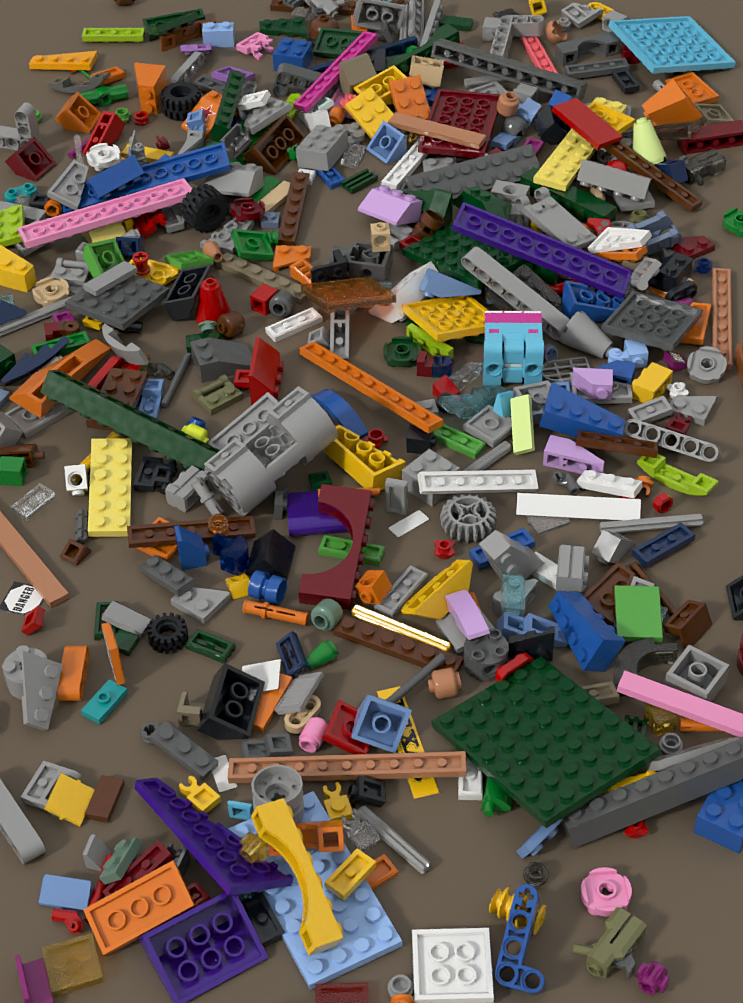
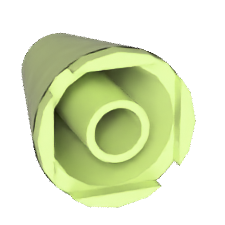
M646 117L639 118L633 124V150L654 165L663 162L664 159H667V156L651 120H647Z

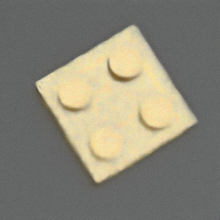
M92 933L42 947L53 997L104 982Z

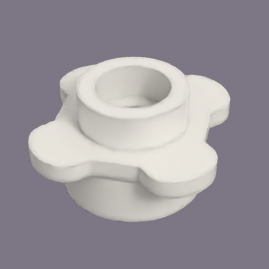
M683 382L668 384L666 387L669 390L671 399L689 394Z

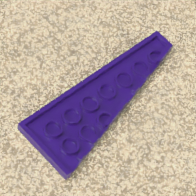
M158 778L136 780L134 789L228 896L292 886L294 877L291 874L284 875L278 870V864L275 862H270L269 864L261 858L260 851L244 846L243 839L221 823H212L207 819L208 814L204 811L198 813L192 808V803L189 800L176 797L175 790Z

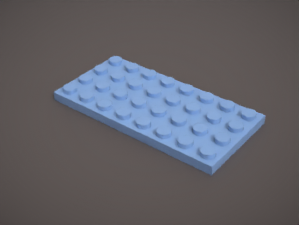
M314 791L303 795L304 815L300 822L330 820ZM252 818L228 828L243 839L244 846L257 849L261 852L262 859L269 864L270 862H275L278 864L280 872L284 875L291 874L294 877L292 886L262 890L258 893L263 892L285 932L282 935V939L310 990L402 947L400 936L366 879L345 901L325 888L324 882L351 855L344 843V851L319 853L318 849H306L312 856L313 868L316 874L322 879L324 894L332 903L333 915L336 921L341 924L343 930V939L336 947L308 956L299 934L303 913L302 893L291 866L282 855L269 856L268 843L259 838Z

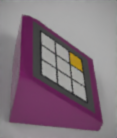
M664 351L663 360L670 370L674 372L687 368V361L681 353Z

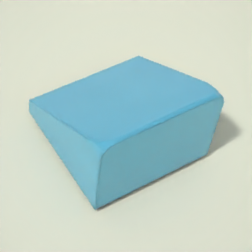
M510 390L497 394L493 411L501 417L511 416L510 399L514 398L513 391Z
M228 800L229 817L242 820L251 819L253 804Z

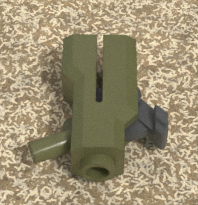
M616 907L606 920L604 934L599 941L592 946L574 943L573 953L587 956V970L595 977L606 979L613 968L625 969L626 978H631L636 965L632 953L646 935L647 925L642 920L633 915L629 922L626 923L631 914L620 907Z

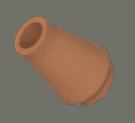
M207 241L203 245L202 252L212 257L215 262L222 261L223 254L217 242Z

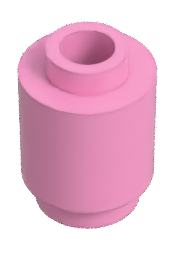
M320 717L309 718L299 736V746L304 751L313 753L321 747L324 741L322 737L327 727L326 721Z

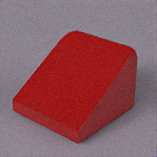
M444 375L433 383L434 396L439 397L440 394L447 392L456 397L460 394V391L449 377Z

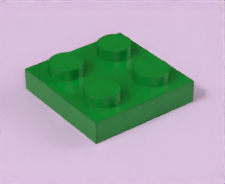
M241 229L232 230L231 236L239 258L262 261L273 260L274 253L266 232Z

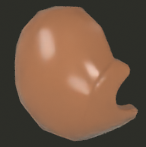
M551 20L545 28L547 39L554 44L567 40V32H562L561 28L563 25L558 24L556 20Z

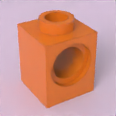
M367 570L355 585V589L363 604H380L392 589V585L384 570Z

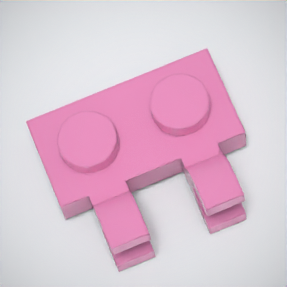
M257 32L236 44V49L244 54L252 53L256 59L260 60L263 58V54L259 52L262 47L268 53L274 51V48L270 46L273 43V39H269V36Z

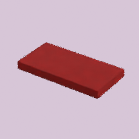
M578 98L554 105L552 108L554 114L597 150L619 142L622 139L620 133Z

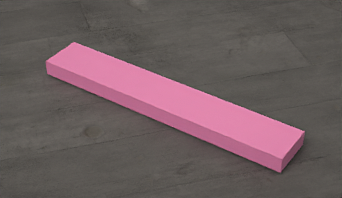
M624 671L618 684L617 692L743 738L742 713Z

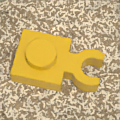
M193 776L188 777L191 786L185 787L182 783L179 784L181 794L187 796V800L192 803V807L199 813L202 811L208 813L221 802L219 794L205 782L198 786L197 780Z
M336 782V790L333 792L328 791L326 785L323 786V795L326 799L324 800V807L330 820H343L344 822L354 819L347 794L341 796V785Z

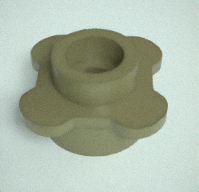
M636 209L631 213L632 218H630V222L640 223L646 220L649 215L646 214L645 210Z

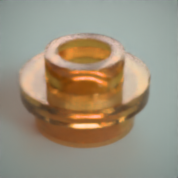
M214 514L209 518L208 529L212 533L223 534L228 530L229 522L224 515Z

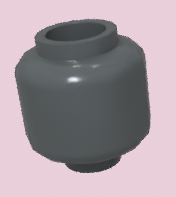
M287 291L277 292L269 302L271 313L279 318L287 317L295 308V298Z

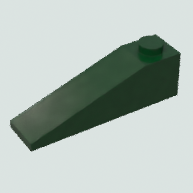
M432 188L431 190L417 189L416 191L392 189L401 190L403 194L414 195L416 199L421 200L420 217L426 209L439 214L445 221L440 230L447 228L452 223V192L438 188Z

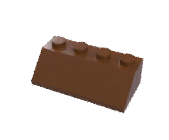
M285 113L263 133L242 157L248 164L253 163L256 166H262L263 172L275 175L290 159L287 148H292L294 145L299 146L306 136Z

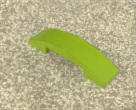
M659 454L657 458L642 456L637 461V464L652 478L671 489L685 494L708 495L718 484V480L700 473L695 477L666 464V457Z

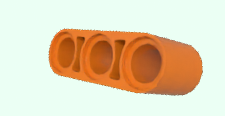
M89 646L64 647L61 663L63 666L57 688L58 701H82L90 658Z

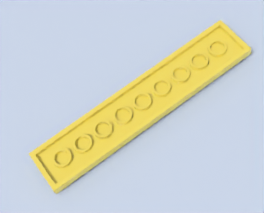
M596 97L594 100L623 114L627 110V105L618 101L613 102L602 97ZM571 129L535 174L533 183L566 191L578 176L582 160H590L597 149L575 130Z

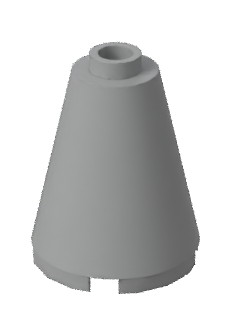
M582 310L581 312H576L565 326L567 327L566 333H561L560 342L601 359L608 358L609 350L613 349L614 343Z

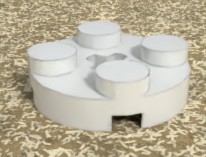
M108 143L94 145L90 148V152L86 154L88 164L94 167L96 171L109 168L120 162V149L112 144L113 147L108 146Z

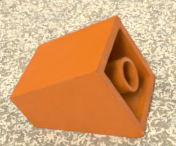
M135 62L134 68L141 111H146L148 114H158L162 107L161 91L168 85L166 66Z
M674 79L642 105L645 110L643 112L648 120L652 119L651 123L657 130L660 128L664 133L702 117L697 107Z

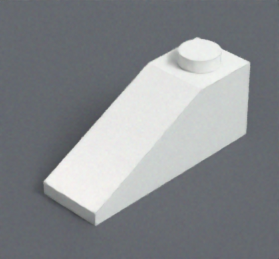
M311 109L308 113L303 111L297 112L310 132L316 125L331 127L328 110Z

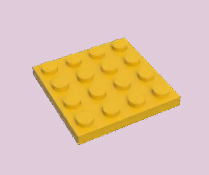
M470 295L435 298L402 304L403 313L437 342H445L449 339H462L466 336H478L484 333L485 311H489Z

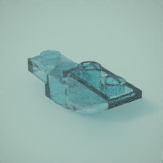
M499 385L476 387L471 389L470 394L440 396L438 403L449 414L455 413L460 419H468L475 416L487 405L494 407L497 394L506 392V389Z

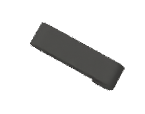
M281 63L278 66L274 79L273 94L277 97H284L289 86L306 91L323 73L288 63ZM338 81L325 94L326 97H333L338 88Z

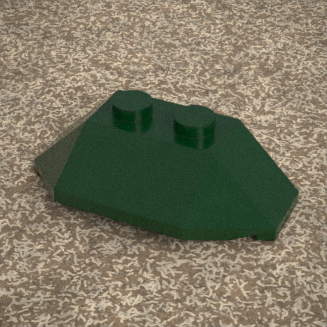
M476 186L464 190L453 202V205L459 209L462 203L465 202L507 220L512 209V204Z

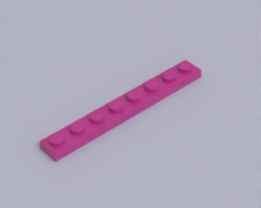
M363 31L293 104L294 109L308 113L340 79L339 62L364 54L378 40L377 34Z

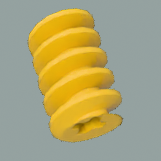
M509 886L504 891L498 889L489 906L490 914L497 913L500 919L506 917L507 922L514 894L510 895L511 887ZM525 895L522 898L525 902L524 908L518 907L517 910H524L530 914L531 911H528L526 908L528 896ZM544 904L537 911L533 927L534 936L540 930L545 919L546 905ZM518 917L515 920V925L518 928L523 926L525 928L528 924V920L525 917Z

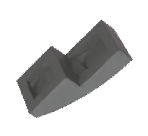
M289 733L266 734L264 740H242L240 746L243 758L286 757L293 753Z

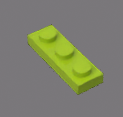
M412 323L406 327V336L413 338V342L417 343L418 341L422 351H427V354L434 356L435 359L447 366L453 363V347L444 342H437L426 331Z

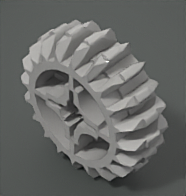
M461 493L459 498L453 496L452 500H447L446 505H443L440 520L442 529H444L445 534H450L451 539L457 538L458 542L465 540L467 543L469 540H473L476 543L478 539L484 540L485 536H489L494 531L497 516L495 507H493L492 502H487L486 497L480 499L478 494L471 496L469 493L468 496H464Z

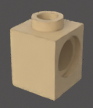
M378 222L370 224L372 252L390 251L389 223Z

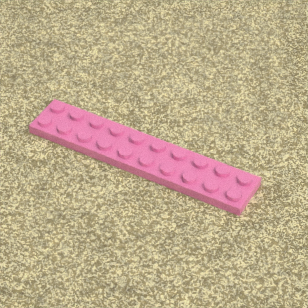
M183 178L18 227L17 230L27 249L36 248L44 243H53L57 239L70 238L77 233H86L97 227L103 228L107 224L119 223L124 221V219L139 217L141 214L152 213L160 208L172 207L174 204L182 202L183 198H186V194L192 191V188Z

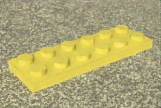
M131 438L91 439L88 537L128 536L127 526H131Z

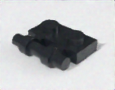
M143 456L133 483L134 490L154 492L157 486L161 487L160 493L165 495L166 487L168 484L173 483L172 478L176 475L177 462L170 461L169 464H164L163 458Z

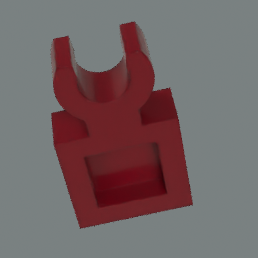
M678 412L675 418H670L665 429L686 435L689 430L691 416L682 418L681 412Z

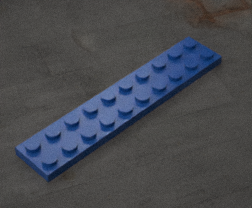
M221 142L140 165L144 171V174L141 175V180L135 183L132 181L126 183V188L119 192L115 189L111 192L112 195L104 200L102 197L97 199L85 183L78 210L184 178L187 182L229 171L231 166L225 143ZM62 204L64 214L75 211Z

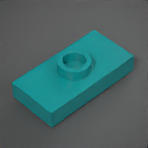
M108 680L82 708V716L100 725L128 694L127 688Z

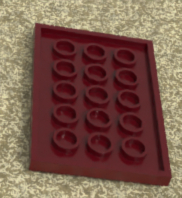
M438 89L427 120L486 135V141L480 149H475L422 135L418 145V152L472 158L485 156L499 114L496 106L501 94Z

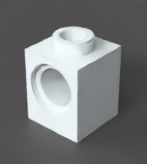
M86 465L64 466L67 492L69 494L72 493V496L85 495L84 492L89 491ZM76 476L82 477V483L78 486L72 485V479Z

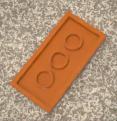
M172 860L88 906L83 911L102 954L108 956L151 930L192 910L196 905L176 862Z

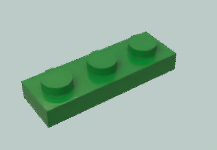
M86 331L67 335L66 337L70 340L69 344L56 357L70 354L89 343L90 340ZM62 337L31 345L33 355L45 344L52 348Z

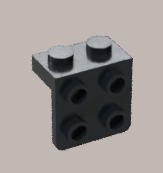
M340 249L333 251L334 263L311 268V286L314 298L348 291L347 257L342 255Z

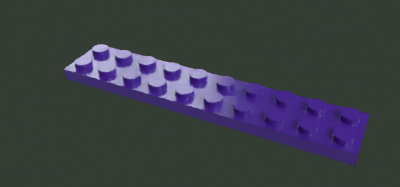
M465 202L462 203L451 228L455 232L620 298H623L633 271Z

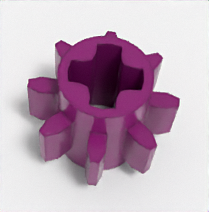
M652 961L648 966L643 962L637 970L638 975L636 979L639 980L637 984L643 992L654 995L658 991L663 994L669 985L668 981L670 978L667 976V969L662 964Z

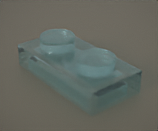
M502 575V613L524 616V577Z

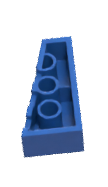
M558 591L551 601L549 608L582 670L605 672L626 640L622 636L616 635V630L603 621L604 617L593 610V605L580 592Z

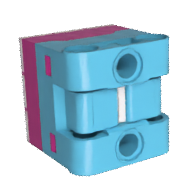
M485 311L483 387H501V378H503V383H522V376L524 378V385L542 382L544 340L542 337L541 311Z

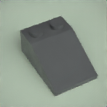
M204 338L190 342L192 359L202 383L216 380L224 374L227 377L233 376L236 373V369L250 370L252 354L247 343L215 338Z

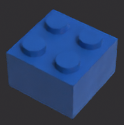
M282 38L272 54L274 71H277L281 63H288L307 69L313 59L312 42Z

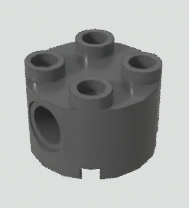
M491 629L489 634L471 640L466 638L464 642V669L469 676L472 677L473 675L479 681L495 680L497 668L508 663V642L498 629Z

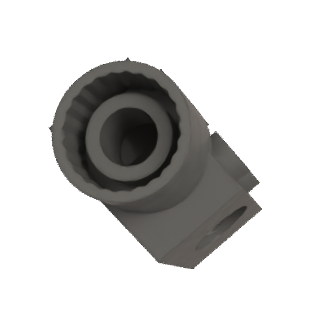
M358 240L347 248L333 246L329 264L334 263L333 251L340 249L342 255L347 257L349 280L385 284L393 263V245H390V251L372 252L371 242Z

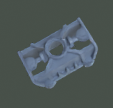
M663 210L659 211L652 218L627 226V229L650 230L652 237L645 244L648 252L643 255L647 257L661 251V248H672L673 245L680 242L683 243L684 240L679 230L673 225L668 214ZM671 228L669 232L661 234L662 231Z

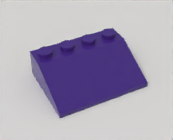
M226 892L139 938L150 963L173 1003H185L268 958L238 895L228 896Z

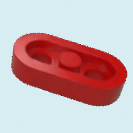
M528 653L516 655L513 660L497 668L495 681L505 680L511 673L514 674L515 671L520 670L523 666L532 663L534 658Z

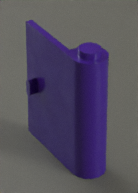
M318 491L292 492L287 496L289 536L349 531L337 519L318 513Z

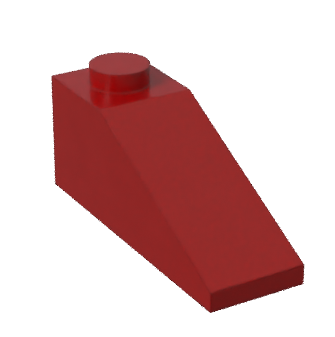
M103 111L82 153L86 155L94 145L108 143V146L115 142L125 126L122 119L114 112Z

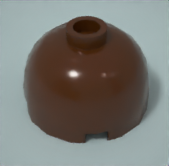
M326 14L318 16L310 24V39L313 38V42L316 43L321 27L340 29L339 24L334 18Z

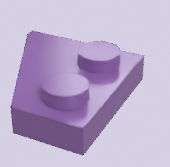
M211 43L180 45L181 52H184L185 55H192L194 51L209 54V51L213 50Z

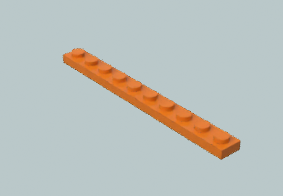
M313 341L299 348L300 355L428 434L443 427L442 418Z

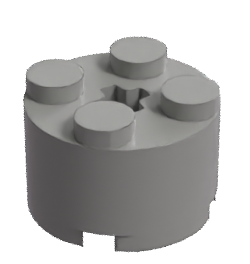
M25 645L17 647L16 651L12 652L2 665L10 694L21 700L24 692L23 681H20L22 664L21 660H19V652L23 650L48 659L41 650L28 648Z

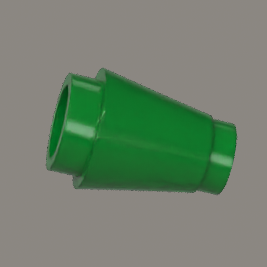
M322 641L306 657L309 668L313 670L335 660L339 652L332 641Z

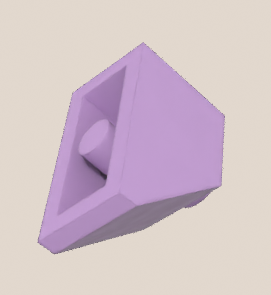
M573 367L572 385L591 399L611 400L613 370Z

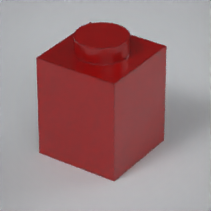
M265 284L259 286L250 295L251 310L267 316L271 312L269 302L278 292V289Z

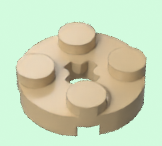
M54 277L44 278L35 284V289L32 290L34 300L42 304L43 307L70 297L69 284L62 278H60V281L54 280Z

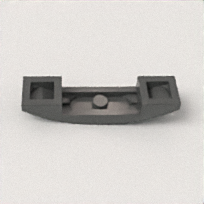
M110 72L95 74L89 78V81L72 83L70 77L57 78L50 82L49 86L62 92L76 93L78 91L80 93L95 88L107 80L111 74Z

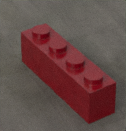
M737 120L678 129L677 145L683 155L743 146V121Z

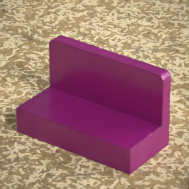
M20 954L14 956L25 1003H54L44 959L41 958L23 964Z

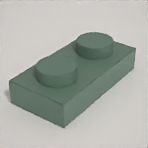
M137 837L121 840L115 846V852L112 857L104 864V870L99 879L105 885L121 880L143 843Z

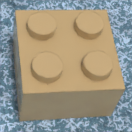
M412 55L409 77L420 75L422 84L427 85L429 88L440 87L444 61Z

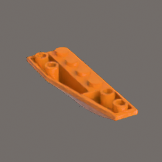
M95 339L34 373L9 399L41 419L58 403L48 400L46 395L40 393L48 371L59 370L81 380L111 351V348Z

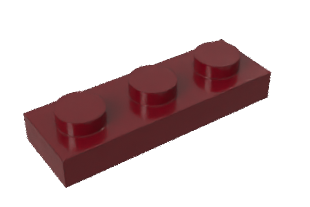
M157 840L128 867L121 880L112 882L102 892L107 897L171 862L175 857Z

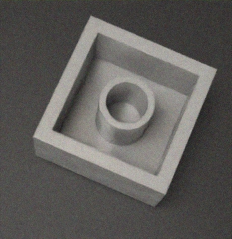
M428 449L402 470V480L407 481L408 492L433 507L448 494H420L417 474L419 472L460 471V467Z
M688 645L666 673L665 685L712 702L727 681L730 665Z

